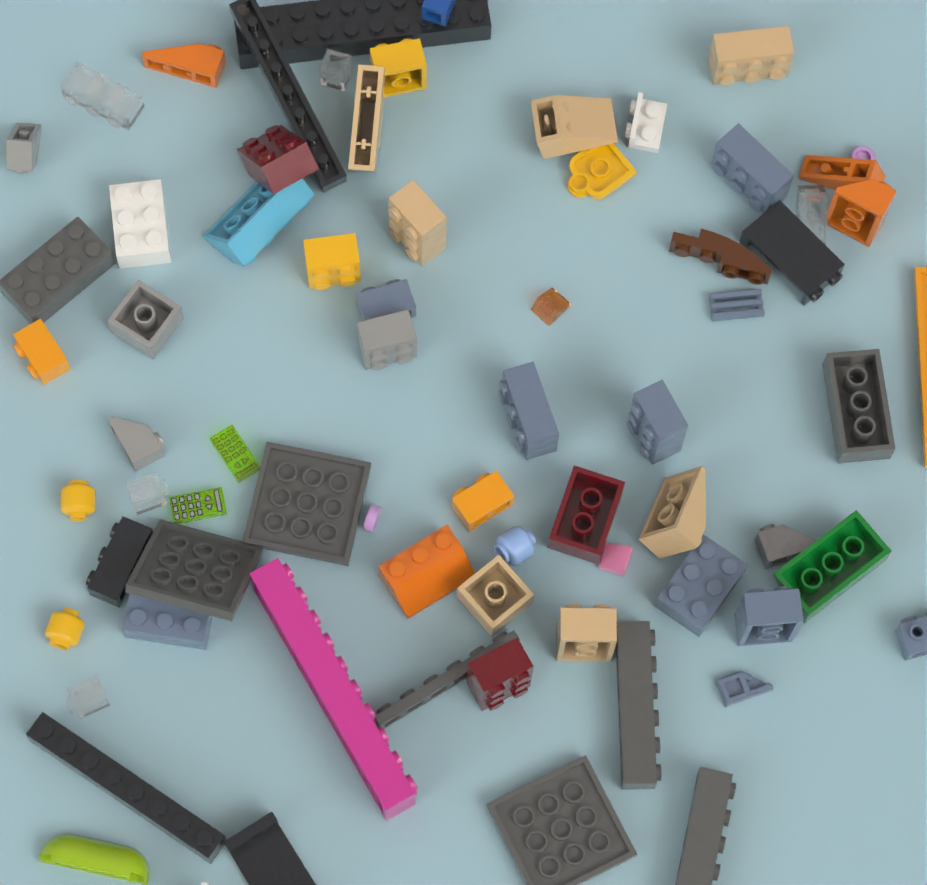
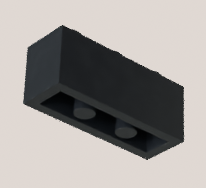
M122 516L119 523L116 522L110 532L111 540L107 547L104 546L98 556L99 564L95 571L92 570L86 580L87 590L91 596L120 608L126 595V584L153 534L152 528Z

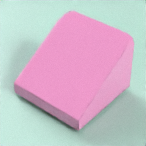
M606 543L598 569L624 577L633 547Z

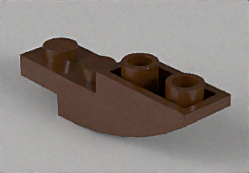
M701 229L699 238L673 232L669 251L674 252L675 255L699 258L705 263H719L717 273H721L730 279L738 277L746 279L755 285H768L772 270L763 260L743 245L705 229Z

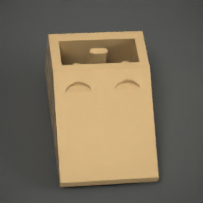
M553 95L531 100L536 141L543 159L618 142L611 98Z

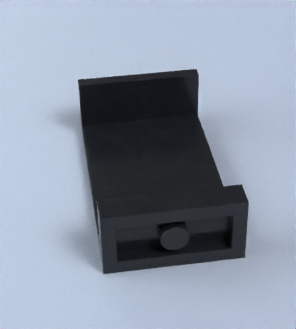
M780 200L742 231L739 242L746 248L753 244L803 294L800 302L803 306L809 301L816 302L824 294V288L829 284L834 286L843 277L841 273L845 264Z
M270 812L224 841L226 848L249 885H316L279 826L273 812Z

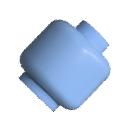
M515 526L498 535L494 550L496 555H500L507 564L516 566L533 556L536 540L531 531H525L520 526Z

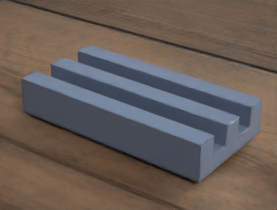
M761 289L709 294L712 321L764 317L765 311L763 309ZM754 298H756L755 300H744V301H733V302L715 303V302H721V301H732V300H743V299H754ZM757 306V309L730 311L717 313L716 311L719 309H738L741 307Z

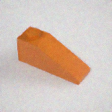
M199 43L143 51L142 54L144 68L214 88L218 85L226 63L224 50L213 44L207 46Z
M805 155L798 177L800 180L836 190L837 187L870 179L884 182L886 176L876 160Z

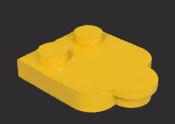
M614 143L582 150L572 157L570 161L571 176L568 179L567 187L570 194L575 197L582 198L588 195L593 199L600 200L636 176L637 171Z

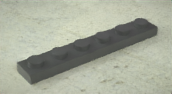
M514 630L508 634L506 631L500 633L493 638L492 641L494 643L486 648L479 646L469 654L470 657L463 662L460 660L453 662L446 668L447 672L439 677L435 674L427 678L423 682V687L416 691L414 689L406 691L400 696L401 700L393 705L390 703L383 705L376 711L377 715L374 718L376 726L378 728L382 726L383 729L389 727L467 678L469 662L512 641L518 635Z

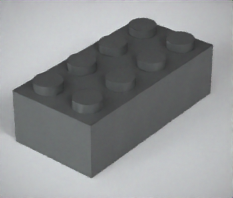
M77 216L0 279L1 293L30 324L40 318L44 323L115 265L113 253Z
M880 349L827 353L822 366L837 463L890 459L896 448Z

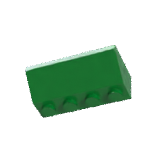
M855 510L774 572L773 576L779 587L791 586V589H799L803 623H806L885 562L892 551L861 514Z

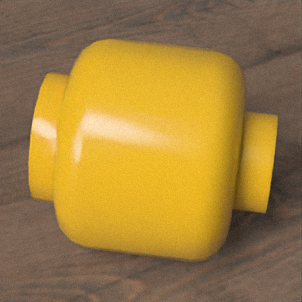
M84 480L69 481L61 489V512L69 516L71 521H85L86 517L92 515L96 510L95 489L89 485V482Z
M64 608L63 611H55L51 614L45 631V636L49 639L48 643L62 650H69L70 647L78 645L85 626L84 621L78 617V611Z

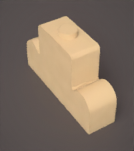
M358 64L349 170L376 172L385 102L383 96L385 67Z

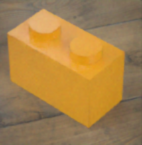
M41 318L13 334L16 341L13 347L20 359L26 357L29 365L26 367L34 380L39 378L42 384L45 385L71 369L67 358Z
M498 471L492 474L487 472L477 478L476 484L469 488L464 486L453 494L451 507L468 532L512 506L515 496Z

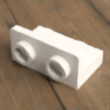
M638 92L637 101L632 100L629 115L634 116L633 123L627 122L625 138H630L628 148L658 153L667 103L643 99V93Z

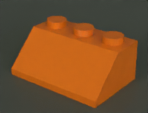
M875 179L837 187L824 224L870 247L885 220L896 190L892 189L889 184L883 181L878 182Z
M448 524L378 566L381 580L407 619L455 591L475 574L462 545Z

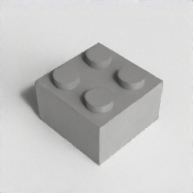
M137 280L107 322L111 333L154 359L182 322L184 316L180 305L140 280Z
M409 310L357 322L358 343L366 370H381L387 367L388 364L396 362L404 364L417 357V337Z

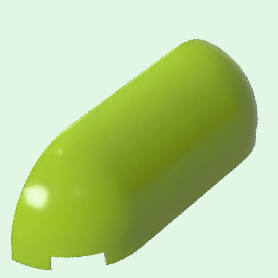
M61 834L50 839L42 848L38 862L143 885H148L149 881L148 863L138 850L129 846L74 834Z

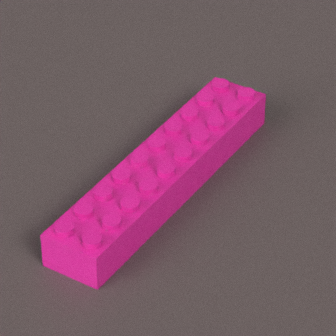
M276 558L249 573L252 589L385 820L387 821L414 806L415 796L417 795V786L410 774L404 775L403 762L396 750L390 751L388 743L390 740L382 726L376 727L374 719L376 716L369 703H362L360 695L362 692L355 679L351 681L348 679L347 665L341 656L336 658L332 639L327 632L322 634L321 621L314 609L308 610L309 606L306 602L308 599L302 588L294 586V575L288 564L282 565L279 558Z

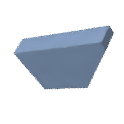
M743 671L716 680V685L725 707L773 691L774 689L772 684L758 680Z

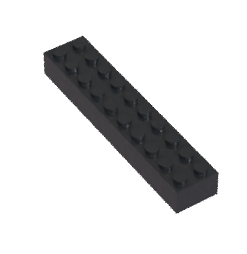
M315 0L260 7L289 64L370 54V48H374L376 45L399 43L408 38L413 40L420 38L422 48L491 40L492 25L487 0H456L446 27L422 19V4L424 0ZM234 20L240 70L258 68Z

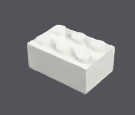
M161 179L109 185L116 258L119 269L171 263L165 199Z

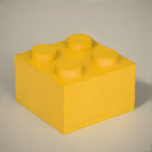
M408 38L399 43L389 45L383 43L370 48V65L385 67L384 97L427 89V65L420 38L414 40Z
M356 233L303 240L309 289L325 290L335 285L349 287L361 282Z

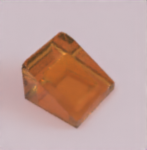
M551 288L537 297L531 311L550 326L571 306V303L554 288Z

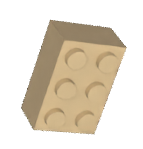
M789 26L713 34L708 56L713 85L721 84L722 86H728L734 82L742 81L754 83L760 79L770 78L771 80H779L788 76L794 56Z
M414 180L389 197L388 232L391 238L396 243L401 242L406 248L407 256L413 262L417 261L421 266H424L446 249L447 217Z
M568 604L565 606L566 608H561L556 629V661L611 662L617 642V608H610L609 605L605 604L594 605L593 608H582V605Z

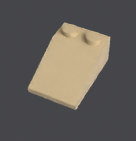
M703 466L664 478L639 537V540L659 559L694 550L702 542V535L706 528V469Z

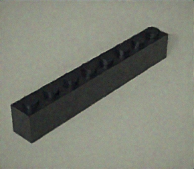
M237 0L229 4L230 13L292 133L307 142L319 168L313 173L323 193L346 182L347 175L257 1Z
M44 712L40 714L26 733L30 742L208 863L212 864L225 845L226 837L224 834Z

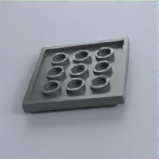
M266 442L242 543L263 547L266 550L349 566L371 470V462Z
M160 519L126 584L125 593L232 621L251 581L249 573L256 570L262 557L263 547L244 544L240 540Z
M586 755L486 805L526 885H580L637 856Z

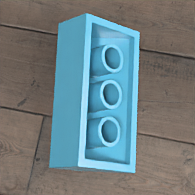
M303 178L275 194L256 181L203 235V238L231 262L246 266L256 259L257 253L264 246L269 245L282 228L291 223L293 216L298 211L304 209L315 194Z

